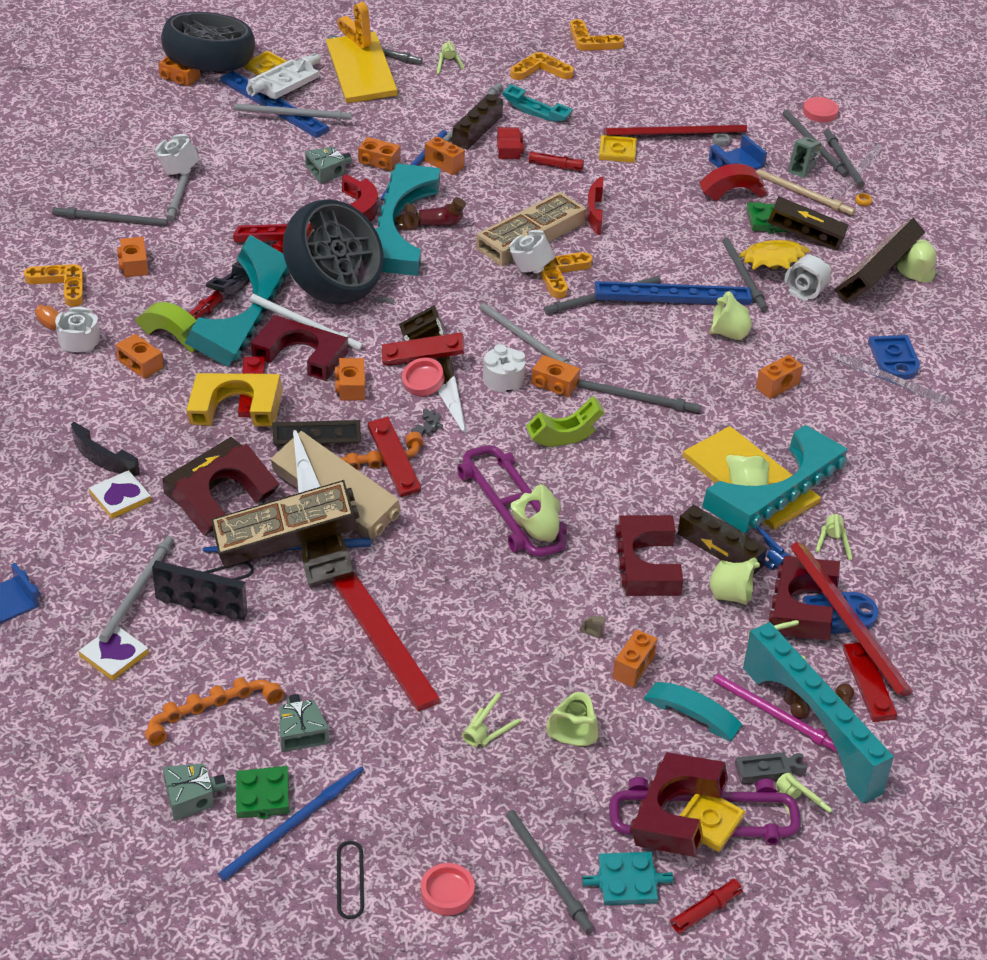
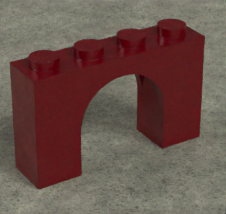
M277 315L270 319L251 342L252 357H265V362L271 363L282 349L290 345L301 344L314 348L315 351L307 360V375L323 381H327L334 372L335 367L339 365V358H344L348 353V337Z
M247 443L241 447H233L227 453L228 455L223 458L221 456L216 457L208 467L204 468L202 466L198 468L191 477H183L175 484L176 487L172 496L204 536L213 532L212 518L226 515L210 493L209 483L218 478L233 479L243 486L257 504L259 501H263L274 494L279 486L278 481Z
M619 515L618 525H614V538L619 539V541H616V554L621 555L618 558V570L623 571V574L620 575V586L625 588L626 596H681L683 587L681 564H652L641 560L634 553L638 549L648 546H673L676 532L673 515Z
M784 556L783 565L778 566L777 578H780V580L776 579L775 593L777 595H773L772 609L775 610H770L769 622L774 626L797 620L799 621L798 625L778 631L784 636L830 640L833 607L804 604L793 598L794 595L805 591H822L797 557ZM816 559L838 589L840 561Z
M666 752L662 762H659L657 765L654 780H651L648 785V793L645 799H642L636 819L631 821L630 833L633 834L635 846L695 857L704 838L700 819L673 815L664 811L663 808L668 801L683 794H698L721 798L728 781L725 762Z

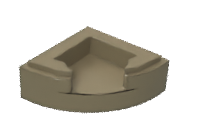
M591 616L583 622L579 631L600 639L605 631L606 618Z

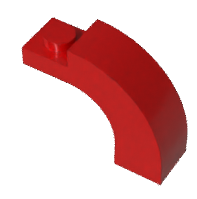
M729 164L719 167L707 174L699 182L704 194L715 201H718L727 191L737 187L747 188L761 198L767 194L764 188L765 183L759 178L756 170L744 164Z
M348 174L342 177V192L356 199L350 205L358 209L372 222L378 212V191L375 185L366 178L359 181Z

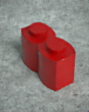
M497 127L498 159H520V154H524L523 132H520L519 127Z

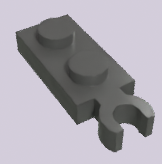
M785 752L736 757L735 760L741 784L753 783L761 779L778 780L783 774L791 772L802 775L807 770V764H797L803 761L804 756L801 753L793 754L790 758H787Z

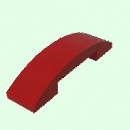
M599 177L591 185L587 201V220L596 235H601L602 209H595V202H602L603 177Z

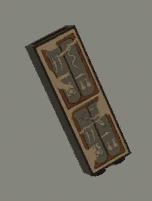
M914 217L890 233L834 289L846 304L870 289L925 233Z
M341 480L212 518L217 550L224 568L357 529L356 519L360 518L357 506H352L351 504L352 501H355L352 488H347L345 481Z

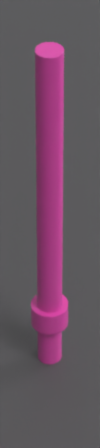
M716 674L714 677V683L812 738V742L817 745H824L838 753L832 738L828 736L827 732L820 728L816 730L720 674Z

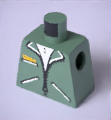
M808 137L796 140L788 172L805 178L817 164L821 142Z
M335 147L305 151V166L320 184L344 175L345 165L352 163L350 153L340 154Z
M298 694L290 695L287 698V704L279 707L281 752L329 744L328 725L314 700L302 701L301 696Z
M204 764L163 767L164 783L174 821L213 807V792L227 789L224 774L209 777L206 765Z

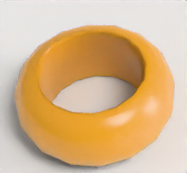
M860 193L855 197V201L860 206H869L872 203V197L869 194Z

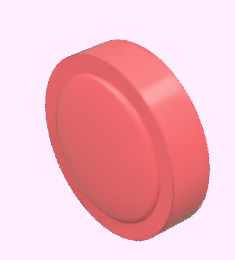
M813 97L804 102L803 114L808 119L816 122H830L837 118L839 107L837 103L828 98Z
M432 358L416 359L410 362L402 372V381L405 389L417 396H428L435 393L442 387L445 380L441 364Z
M442 863L435 865L424 874L421 880L422 901L434 913L447 916L459 914L465 911L473 902L475 894L473 876L466 868L458 864Z

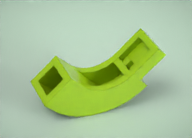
M157 302L135 319L136 323L146 334L149 335L156 329H164L172 333L190 353L196 350L184 342L197 320L181 307L168 302Z
M592 396L574 414L568 417L552 418L539 412L526 425L531 439L544 446L554 447L577 443L596 431L593 424L605 412L599 400Z

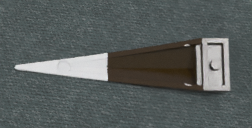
M435 305L399 323L406 341L446 335L445 326ZM451 356L435 358L434 360L441 364L445 376L444 383L438 390V393L462 432L466 434L467 431Z
M294 430L298 492L301 493L318 488L320 485L298 433ZM341 533L302 545L303 566L310 588L355 575L351 558Z

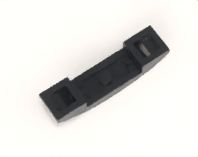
M237 261L232 265V272L223 279L212 278L206 283V288L226 294H235L243 289L250 279L242 265Z
M76 422L71 423L73 441L80 453L89 461L114 473L121 474L129 470L133 476L140 474L138 458L122 449L116 454L91 440L90 430Z

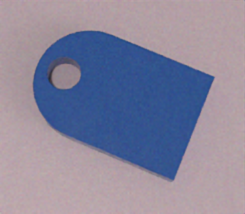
M908 335L869 337L868 344L879 370L885 376L896 380H908L917 375L920 362Z
M841 592L867 629L873 627L878 617L876 603L862 593ZM824 594L803 596L802 602L804 604L833 607ZM833 607L831 634L851 632ZM861 608H867V609H869L871 612H870V613H865V612L861 611L860 609H861Z

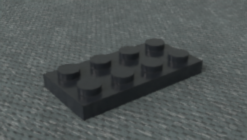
M155 561L153 564L155 599L165 603L179 604L185 608L203 610L210 614L224 615L230 619L245 620L248 614L246 582L161 561Z

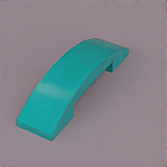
M512 84L502 93L505 99L517 109L548 121H564L573 112L572 108L559 103L551 107L525 96V89Z
M655 682L644 697L645 701L663 710H666L669 706L710 726L709 732L729 742H732L742 727V723L717 702L699 692L677 684Z

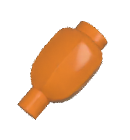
M39 305L35 309L37 320L44 327L55 330V320L59 312L49 305Z

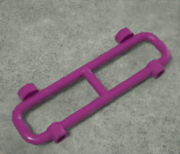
M484 445L466 451L463 455V463L457 466L458 475L462 481L472 478L476 480L514 533L508 535V545L512 552L525 549L533 556L544 557L562 551L567 544L565 537L567 528L564 522H559V532L556 536L558 542L550 546L538 548L530 542L505 507L511 505L513 501L520 499L524 493H532V490L513 466L515 463L513 454L511 452L504 454L501 449L492 445ZM484 454H493L497 458L498 465L501 468L504 467L522 493L499 499L471 459ZM539 500L529 501L538 513L541 508V502Z
M631 778L628 781V790L619 791L610 799L609 817L611 826L621 834L633 835L630 833V825L624 824L620 820L619 804L625 800L641 801L645 799L649 785L646 778ZM772 779L757 781L755 784L756 792L723 791L721 798L728 802L784 803L789 808L791 821L789 826L779 827L775 823L766 824L764 827L738 826L731 837H764L767 845H776L780 842V837L793 836L800 829L801 817L797 801L786 793L777 792L776 783ZM695 794L679 795L670 801H690Z

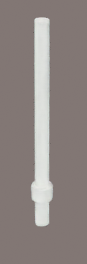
M252 294L250 298L251 302L290 320L348 337V346L358 351L363 346V343L349 338V335L346 333L336 332L260 296Z

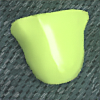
M920 239L896 262V267L902 275L918 282H931L936 274V250L930 242Z
M726 292L723 297L717 299L718 305L714 308L713 325L709 333L741 340L749 334L752 327L749 310L740 304L731 292Z
M728 455L726 457L730 470L729 478L732 484L746 486L769 484V463L763 457H744L739 455Z
M540 484L535 487L531 494L524 493L520 499L511 503L510 507L517 524L522 529H525L532 538L546 542H552L556 539L559 532L558 514L561 510V504L546 486ZM532 500L541 501L540 511L528 519L525 515L526 504Z
M752 558L743 563L721 560L710 578V589L714 598L747 605L752 598L754 569L760 566L757 559Z
M575 692L563 699L547 720L546 732L549 737L560 743L574 746H588L597 741L599 732L598 722L589 695L583 692Z

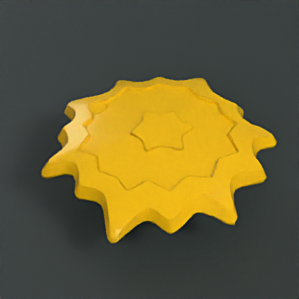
M768 240L750 245L748 249L741 252L739 257H745L744 263H753V270L760 265H766L771 269H777L779 266L789 269L791 262H797L798 258L804 257V253H810V250L791 240Z

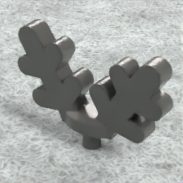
M423 409L422 419L426 420L423 423L424 426L417 424L416 428L410 431L419 432L422 437L424 433L430 436L433 431L443 428V424H440L441 414H436L435 410Z

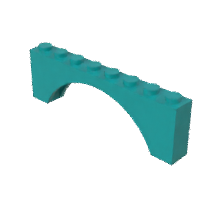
M396 163L395 170H391L390 182H388L387 193L384 196L385 205L382 204L381 216L378 218V228H376L383 248L382 272L418 276L421 266V249L408 243L398 233L394 222L399 213L405 208L406 203L411 204L424 197L438 194L440 168Z
M249 235L236 259L250 279L253 294L272 301L278 291L274 288L279 289L284 281V278L281 276L286 277L289 272L284 254ZM252 302V305L246 311L230 318L206 319L199 317L184 343L229 367L232 361L237 362L242 353L239 349L244 350L249 341L247 335L249 337L252 336L257 327L254 323L259 324L264 315L261 311L265 313L267 309Z
M805 424L793 433L789 447L799 468L794 475L777 483L759 486L737 485L718 481L706 489L702 508L746 534L751 529L757 528L764 520L770 519L777 511L783 510L787 504L794 502L800 495L806 494L810 488L819 485L823 479L830 477L836 470L842 469L847 462L846 454L848 448Z
M771 622L750 630L743 669L757 685L764 681L781 683L796 692L812 708L827 729L838 751L844 768L847 786L863 804L882 795L894 756Z

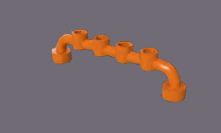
M411 432L406 435V446L409 449L405 450L407 458L409 459L417 455L419 449L423 446L424 442L421 433ZM370 451L367 455L349 453L346 457H339L356 470L360 468V464L368 463L371 469L380 468L383 462L378 451Z
M240 677L233 682V688L224 690L220 685L214 686L209 692L210 696L201 699L199 694L195 693L189 695L186 699L187 704L178 707L175 702L166 703L162 708L163 712L153 716L149 721L144 735L149 745L158 746L167 739V733L164 727L160 725L163 722L175 723L183 715L189 713L200 714L206 707L212 705L223 706L229 699L238 696L246 698L252 691L259 689L263 690L262 694L267 703L272 705L279 703L284 698L285 693L278 683H271L260 679L247 682L245 678Z

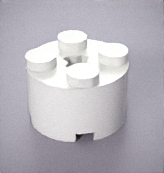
M177 134L171 136L173 140L167 142L165 139L155 149L157 158L167 175L178 173L185 175L200 160L189 137L186 134Z
M532 230L525 237L522 235L518 236L509 245L510 253L521 273L531 271L539 273L544 270L546 264L555 258V254L544 232Z
M805 255L792 265L785 274V284L787 283L790 288L788 291L792 296L804 301L816 298L830 283L831 267L816 256Z
M72 307L68 309L69 312L59 313L55 323L58 343L63 351L85 353L93 351L100 341L97 315H94L92 310L85 307Z
M498 344L494 349L486 353L483 363V380L488 388L497 392H506V390L511 389L513 391L517 390L523 385L525 375V354L523 352Z

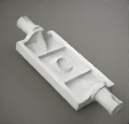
M313 53L297 61L291 59L249 79L246 91L251 96L263 93L271 99H277L319 78V71L314 69L313 66L319 64L321 58L319 54Z

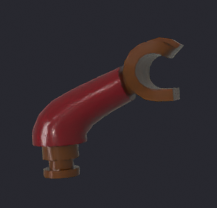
M455 197L451 204H446L444 207L419 210V213L414 205L406 203V214L398 215L396 223L403 231L416 229L418 223L419 225L436 226L454 225L463 218L462 211L466 203L463 199Z

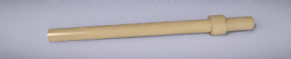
M761 169L757 171L759 177L830 206L834 211H841L851 216L855 214L856 210L854 208L844 205L840 200H832Z

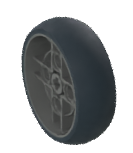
M184 12L173 15L166 21L161 34L162 47L167 57L180 65L205 71L236 70L248 64L255 50V38L251 28L239 19L218 13Z
M332 199L313 201L297 210L289 220L284 232L283 254L287 268L296 283L312 297L330 304H347L365 297L377 284L382 273L384 260L381 240L369 219L355 207ZM310 221L312 232L307 238V226ZM359 268V278L357 281L355 272Z

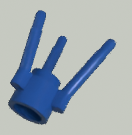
M759 525L755 529L764 537L763 540L771 548L767 554L769 561L765 560L764 565L771 570L775 567L778 569L779 565H783L784 556L790 555Z

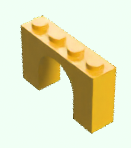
M196 373L186 410L190 424L212 426L216 407L222 400L233 395H247L253 398L250 408L253 426H272V422H276L283 392L280 374Z

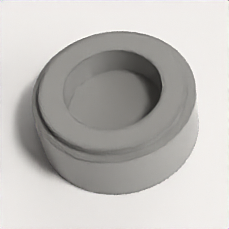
M716 133L713 135L712 143L714 145L717 144L719 147H726L730 144L731 138L726 133Z

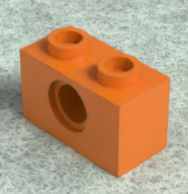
M437 136L425 143V162L451 175L464 168V149Z
M144 236L121 238V247H117L119 270H124V277L148 275Z
M133 334L115 344L117 360L143 379L163 368L162 352L138 335Z
M543 355L532 368L531 384L569 397L578 386L581 368Z
M787 355L759 369L756 389L769 399L800 384L803 365L792 356Z
M339 358V367H335V379H339L335 380V393H339L340 401L365 400L364 358Z

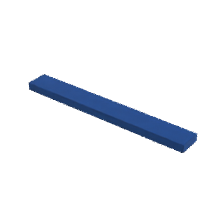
M235 71L220 77V82L261 106L296 108L281 98L271 99L263 93H257L254 96L249 95L246 91L248 79ZM276 114L315 138L329 132L327 125L313 117Z
M595 281L594 283L595 300L718 304V298L723 297L726 292H731L740 304H752L750 287Z

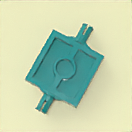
M652 852L599 853L598 875H582L583 887H599L604 906L657 904V884H673L672 872H656L653 866Z

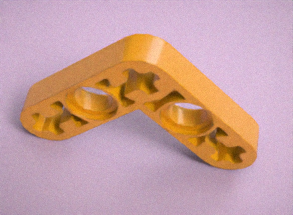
M362 1L353 6L354 21L348 16H343L337 19V24L343 34L363 49L371 45L369 10Z
M573 19L570 21V32L575 46L579 50L621 49L624 46V37L620 35L590 36L583 20Z
M542 52L531 54L510 69V77L515 80H522L538 69H543L562 79H571L574 73V68L571 65Z
M586 252L559 255L546 264L544 270L539 272L550 295L558 299L565 298L568 294V285L562 273L589 269L592 266V255Z
M80 265L33 266L24 270V279L28 284L64 283V300L67 306L76 307L83 303V271Z

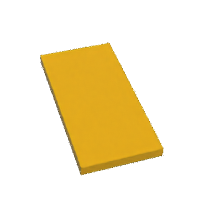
M376 31L371 32V45L363 49L347 36L326 39V46L346 103L398 95Z
M731 426L683 451L682 457L714 483L723 481L732 484L729 478L730 470L726 461L728 455L763 457L769 463V484L783 481L792 476L790 472ZM810 489L806 494L803 493L794 502L787 504L783 510L777 511L770 519H766L763 522L774 530L819 504L821 497Z

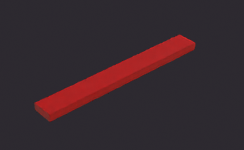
M747 125L604 128L605 135L747 131Z
M796 541L790 546L796 557L894 691L899 695L908 696L913 690L806 545Z
M357 575L332 581V584L417 712L439 704V696Z

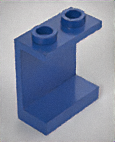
M742 135L740 148L725 152L715 144L710 146L709 161L717 168L729 164H744L756 170L765 167L767 152L746 135Z
M16 563L11 564L13 578L0 583V624L39 607L38 597H40L38 587L36 584L30 583L24 569L20 570Z

